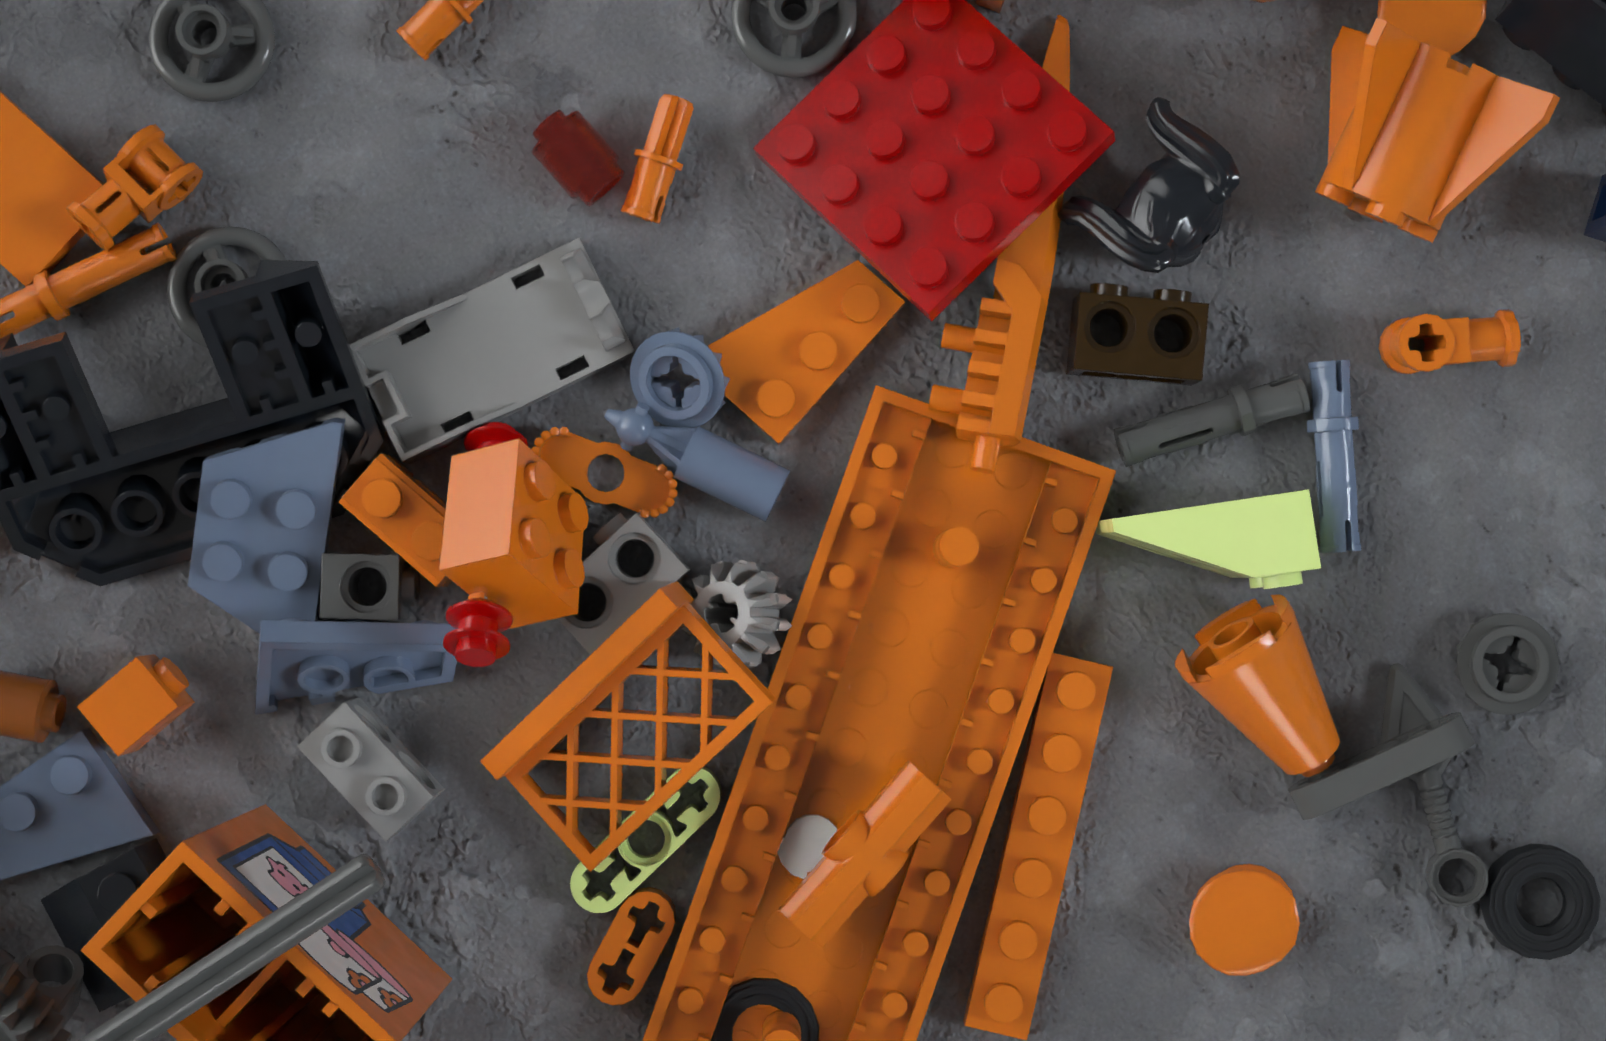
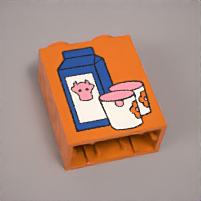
M264 804L183 840L89 940L81 951L137 1002L335 872L336 869ZM366 899L168 1029L167 1032L177 1041H402L453 979Z

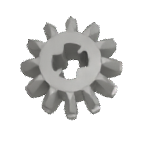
M739 560L733 565L732 562L719 561L711 564L710 575H699L692 578L698 596L693 598L694 601L691 603V606L747 667L758 666L762 662V654H775L776 651L781 650L774 633L775 631H787V629L792 627L785 618H780L779 611L792 599L787 597L786 594L774 593L780 577L776 576L773 572H760L759 565H756L755 562ZM735 611H738V618H735ZM686 626L681 628L687 634L693 635ZM697 639L693 652L702 656V644ZM713 657V663L717 664L718 667L723 668L722 665Z

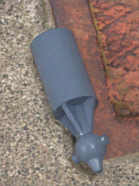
M642 402L638 403L636 408H630L625 411L614 409L606 411L604 418L616 428L617 435L622 440L620 445L622 449L631 451L633 446L647 443L674 473V478L762 521H767L791 470L700 426L697 428L654 426L652 417L648 414L650 407Z

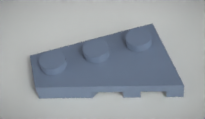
M286 618L280 621L260 620L255 715L278 711V700L309 695L311 705L334 702L335 692L365 686L374 693L382 694L452 682L454 680L457 660L455 656L447 652L443 647V638L448 632L455 630V628L450 624L436 623L428 620L412 623L371 622L364 619H353L347 622L306 621L299 618Z
M89 728L79 731L0 786V880L160 833V830Z

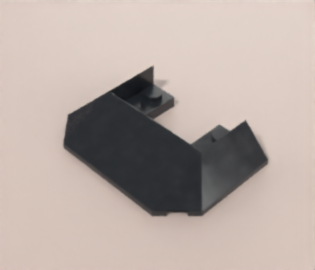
M260 260L256 276L192 294L189 302L228 398L113 432L108 430L66 332L22 345L17 344L13 333L1 338L0 522L13 549L38 561L42 555L77 570L76 577L100 587L189 561L192 554L203 461L208 456L236 447L244 448L254 445L263 439L282 433L290 434L320 425L325 420L335 417L345 419L332 518L344 515L346 508L339 503L340 499L366 470L368 464L373 461L383 442L384 436L318 261Z

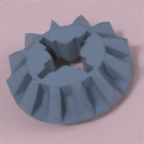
M679 327L653 334L637 348L632 358L630 382L638 403L647 404L650 407L648 414L665 426L695 428L705 424L726 403L723 399L730 378L724 376L720 365L722 353L712 352L704 343L703 335L692 336L681 332ZM678 363L682 364L684 374L693 375L694 379H699V381L691 383L684 391H681L679 381L669 379V376H661L676 368Z

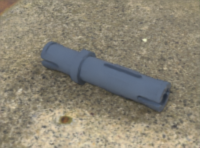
M1350 360L1308 363L1313 420H1307V433L1314 432L1320 553L1347 552L1346 550L1361 551L1353 430L1359 429V417H1352Z

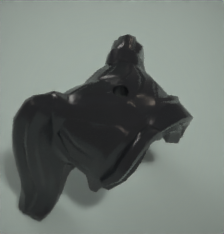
M1157 97L1151 102L1146 114V120L1152 136L1165 150L1166 154L1143 170L1125 192L1122 201L1115 210L1092 198L1073 196L1062 205L1058 213L1060 220L1064 221L1067 225L1079 226L1126 264L1141 271L1159 273L1167 267H1182L1195 261L1204 245L1219 232L1223 216V203L1231 197V193L1240 184V173L1232 155L1200 128L1177 116L1171 109L1170 101L1161 97Z

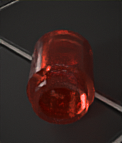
M557 110L547 117L533 132V136L538 142L531 153L572 199L580 197L587 206H591L614 188L625 175L623 169L616 163L619 155L578 110L567 116L562 110Z

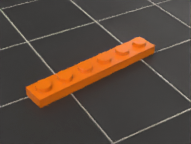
M1052 653L1038 695L963 1018L964 1025L967 1027L1022 1040L1028 1039L1112 676V666Z

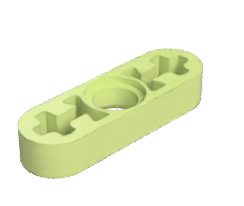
M704 766L688 781L691 784L699 779L706 782L708 787L703 797L708 804L702 809L695 804H690L677 816L676 819L679 822L687 825L680 833L676 832L670 818L660 810H657L647 819L657 823L664 832V846L658 853L650 856L640 855L631 848L628 838L617 847L622 858L630 865L639 868L640 871L634 877L630 875L626 866L619 871L610 884L615 891V894L609 897L602 891L592 896L586 891L585 888L590 882V877L585 872L587 868L580 861L574 869L570 880L571 893L577 904L593 913H605L620 905L715 813L721 799V785L717 776ZM676 769L667 777L666 783L681 769ZM681 789L664 804L667 810L678 800L682 793ZM654 791L643 801H648L654 795ZM632 811L624 820H622V824L626 820H628L636 811ZM609 834L594 848H598L609 837ZM611 853L594 870L598 873L604 871L617 856Z

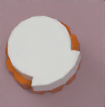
M804 815L797 818L788 827L778 850V856L782 865L792 875L804 879L807 876V872H811L824 857L821 854L822 850L837 831L836 826L829 819L820 815Z

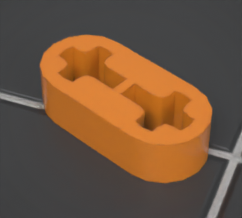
M653 887L639 888L633 891L620 906L590 962L587 972L588 986L592 994L601 1002L612 1006L624 1005L633 1000L643 988L672 933L676 921L675 905L671 898L662 890ZM649 901L656 903L659 906L657 918L665 923L661 929L651 926L646 931L641 943L629 938L637 923V918L630 913V909L633 906L638 909H644ZM624 948L634 954L626 973L630 978L634 979V982L631 985L621 982L614 990L605 985L607 973L600 969V965L605 963L606 965L613 966Z

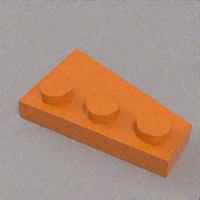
M859 260L851 263L708 345L712 352L722 353L720 365L724 376L730 378L724 397L779 445L904 306L905 301Z

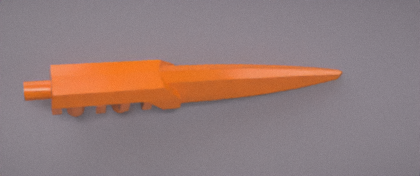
M1057 15L1042 68L1070 92V28L1068 20L1061 15ZM1064 192L998 256L993 279L995 287L993 299L982 297L977 328L945 323L941 348L972 353V356L969 360L965 390L933 384L928 409L960 415L958 416L956 426L957 438L974 442L970 469L976 472L994 474L1000 446H1015L1022 439L1053 277L1061 222L1058 213L1062 208Z

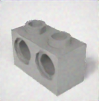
M621 513L611 519L592 538L599 547L583 561L585 571L583 584H595L605 594L606 608L603 614L596 620H586L578 614L557 618L590 655L659 588L676 581L679 582L691 571L687 564L638 513L634 514L628 521ZM634 540H642L647 543L654 554V563L651 570L639 578L626 574L621 568L619 561L622 548Z
M360 697L343 702L297 745L301 752L385 842L404 829L445 790Z

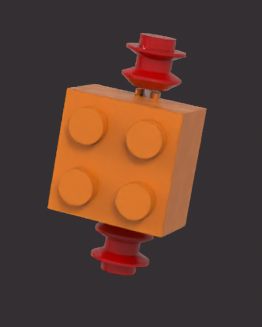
M488 422L472 429L464 438V446L468 452L451 456L439 571L469 594L467 600L453 604L447 609L446 621L455 630L448 632L444 636L443 647L447 652L455 656L458 662L471 667L489 666L495 660L509 653L510 641L501 634V632L509 628L512 629L578 614L579 590L585 578L582 548L583 533L589 521L586 501L528 447V442L521 433L512 426L502 422Z

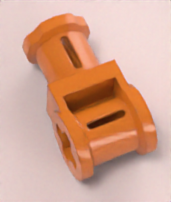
M156 124L149 125L134 134L123 145L117 156L103 168L107 179L105 184L81 204L73 201L66 207L69 215L79 227L106 252L114 246L113 237L140 215L147 223H150L163 210H168L183 201L195 189L203 176V170L194 162L186 163L164 142L165 133Z
M1509 309L1498 310L1494 317L1469 319V317L1442 319L1437 315L1421 314L1411 318L1395 320L1389 324L1380 336L1379 351L1381 359L1387 367L1402 374H1413L1420 371L1429 372L1440 369L1444 365L1496 361L1501 367H1510L1517 362L1521 348L1519 323L1515 318L1514 312ZM1409 338L1423 339L1425 343L1424 351L1410 350L1408 346Z

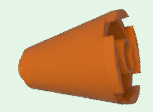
M1280 594L1271 595L1275 605L1264 608L1260 606L1256 598L1246 601L1224 612L1198 631L1194 637L1200 646L1190 657L1182 648L1175 660V667L1192 688L1286 774H1302L1304 777L1317 775L1334 762V752L1339 747L1340 738L1294 609L1286 597Z

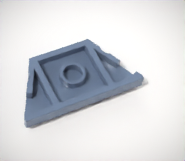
M335 417L325 420L320 425L290 434L282 433L263 439L254 445L244 448L236 447L208 456L203 461L188 587L259 634L260 620L280 621L286 618H299L306 621H318L321 593L322 553H327L345 426V419Z

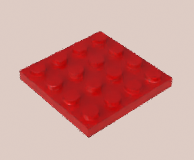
M904 0L753 149L757 157L932 322L1115 142V134L1108 125L966 0Z

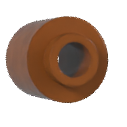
M0 670V736L42 743L50 732H58L66 713V697L63 694H59L57 682L52 679Z

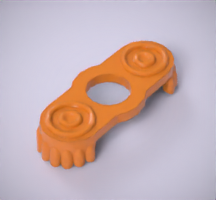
M552 427L549 431H543L541 438H536L534 441L535 446L531 448L570 487L580 490L586 498L594 503L605 505L615 503L640 513L643 518H648L649 516L656 518L660 514L668 512V508L674 505V498L678 495L676 490L678 483L673 479L674 474L672 471L667 470L664 464L657 466L633 457L629 451L622 449L617 443L605 441L597 443L569 432L567 427H561L560 430L557 427ZM602 455H612L618 458L625 472L620 486L608 492L599 491L594 488L588 478V468L591 462Z

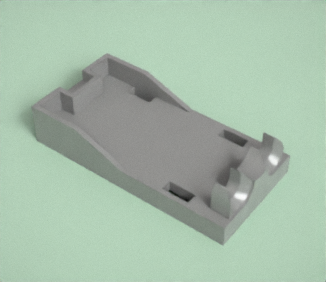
M580 238L462 295L405 317L350 344L364 385L369 389L384 420L382 422L401 461L412 464L465 438L466 434L472 429L488 422H498L633 356L636 352ZM540 268L542 269L544 276L518 289L516 288L515 280ZM425 324L428 325L430 332L405 344L402 343V335ZM585 357L589 367L565 379H561L557 372L558 369L571 365L574 361ZM471 413L473 421L449 432L445 431L443 425Z

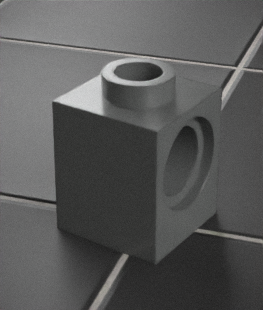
M322 553L320 618L401 620L409 619V607H417L420 595V574L415 568H410V564L400 555ZM371 568L382 573L387 584L383 599L375 605L365 602L358 591V582L361 575Z

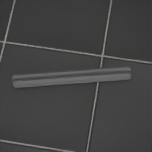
M360 854L78 1041L153 1040L382 889L386 882L380 868L368 854Z

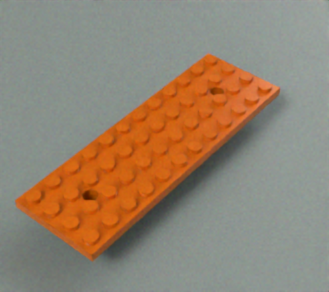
M877 385L875 386L792 618V627L787 632L768 686V690L776 700L757 717L642 1041H711L729 989L752 978L778 979L796 987L812 1004L819 1024V1041L917 1040L1116 470L1022 437L1021 442L1015 446H1000L994 474L973 471L970 469L974 442L958 439L956 434L958 416L960 415L928 409V403ZM907 761H910L952 800L907 850L909 856L895 877L874 897L867 896L854 910L850 918L840 926L831 940H828L821 948L798 930L780 912L779 907L804 880L792 875L782 865L778 856L782 839L788 827L797 818L804 815H820L825 817L838 830L857 810L863 812L875 799L883 786L897 774L898 769L902 768ZM758 1004L747 1008L738 1016L733 1026L732 1041H801V1028L798 1020L792 1014L781 1011L771 1005Z

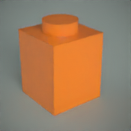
M155 654L135 657L80 703L77 708L115 754L122 756L138 751L195 702L185 691L189 686V682L177 665L166 657L159 660Z

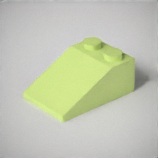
M1309 489L1100 520L1096 528V534L1217 574L1230 578H1249L1250 588L1263 587V589L1303 584L1301 571L1321 568Z

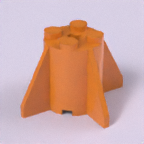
M1376 18L1369 34L1342 26L1331 51L1328 165L1315 193L1347 206V209L1379 223H1383V221L1398 226V229L1410 235L1433 243L1446 215L1549 123L1560 97L1553 93L1497 76L1474 63L1469 68L1451 59V53L1424 44L1390 22Z

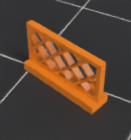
M678 581L659 588L480 760L496 780L504 776L590 872L776 700L771 692L691 606L694 599ZM684 625L702 644V668L669 667V639ZM657 651V666L643 665ZM713 657L725 670L713 669ZM631 675L656 676V711L624 709V682ZM668 677L701 679V714L668 712ZM713 679L736 681L754 702L739 716L712 715ZM612 694L611 708H597ZM587 717L611 719V753L579 751L580 724ZM624 720L656 722L655 756L623 754ZM668 722L700 724V752L693 759L667 757ZM712 725L727 726L712 740ZM567 737V750H553ZM542 760L567 761L566 795L546 794L528 773ZM579 762L611 764L610 798L579 796ZM623 765L655 767L654 795L648 801L622 799ZM667 768L681 769L666 783ZM558 806H566V815ZM578 807L610 809L609 837L596 849L578 830ZM622 810L636 811L622 824Z

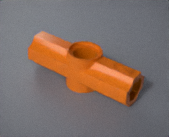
M907 761L902 768L898 769L897 774L883 786L875 799L863 812L857 810L841 825L822 850L821 854L824 857L779 907L780 912L798 930L821 948L828 940H831L840 926L850 918L854 910L867 896L874 897L895 877L909 856L907 850L952 800L910 761Z

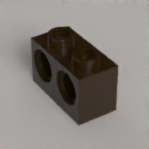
M1093 283L1090 284L1089 293L1080 292L1073 299L1067 375L1188 386L1202 381L1209 304L1191 302V292L1176 289L1153 290V298L1128 296L1129 287ZM1106 314L1118 322L1121 329V337L1116 346L1105 347L1098 344L1092 338L1090 322L1093 316ZM1169 320L1180 327L1183 333V345L1179 352H1166L1157 345L1154 338V328L1158 321Z

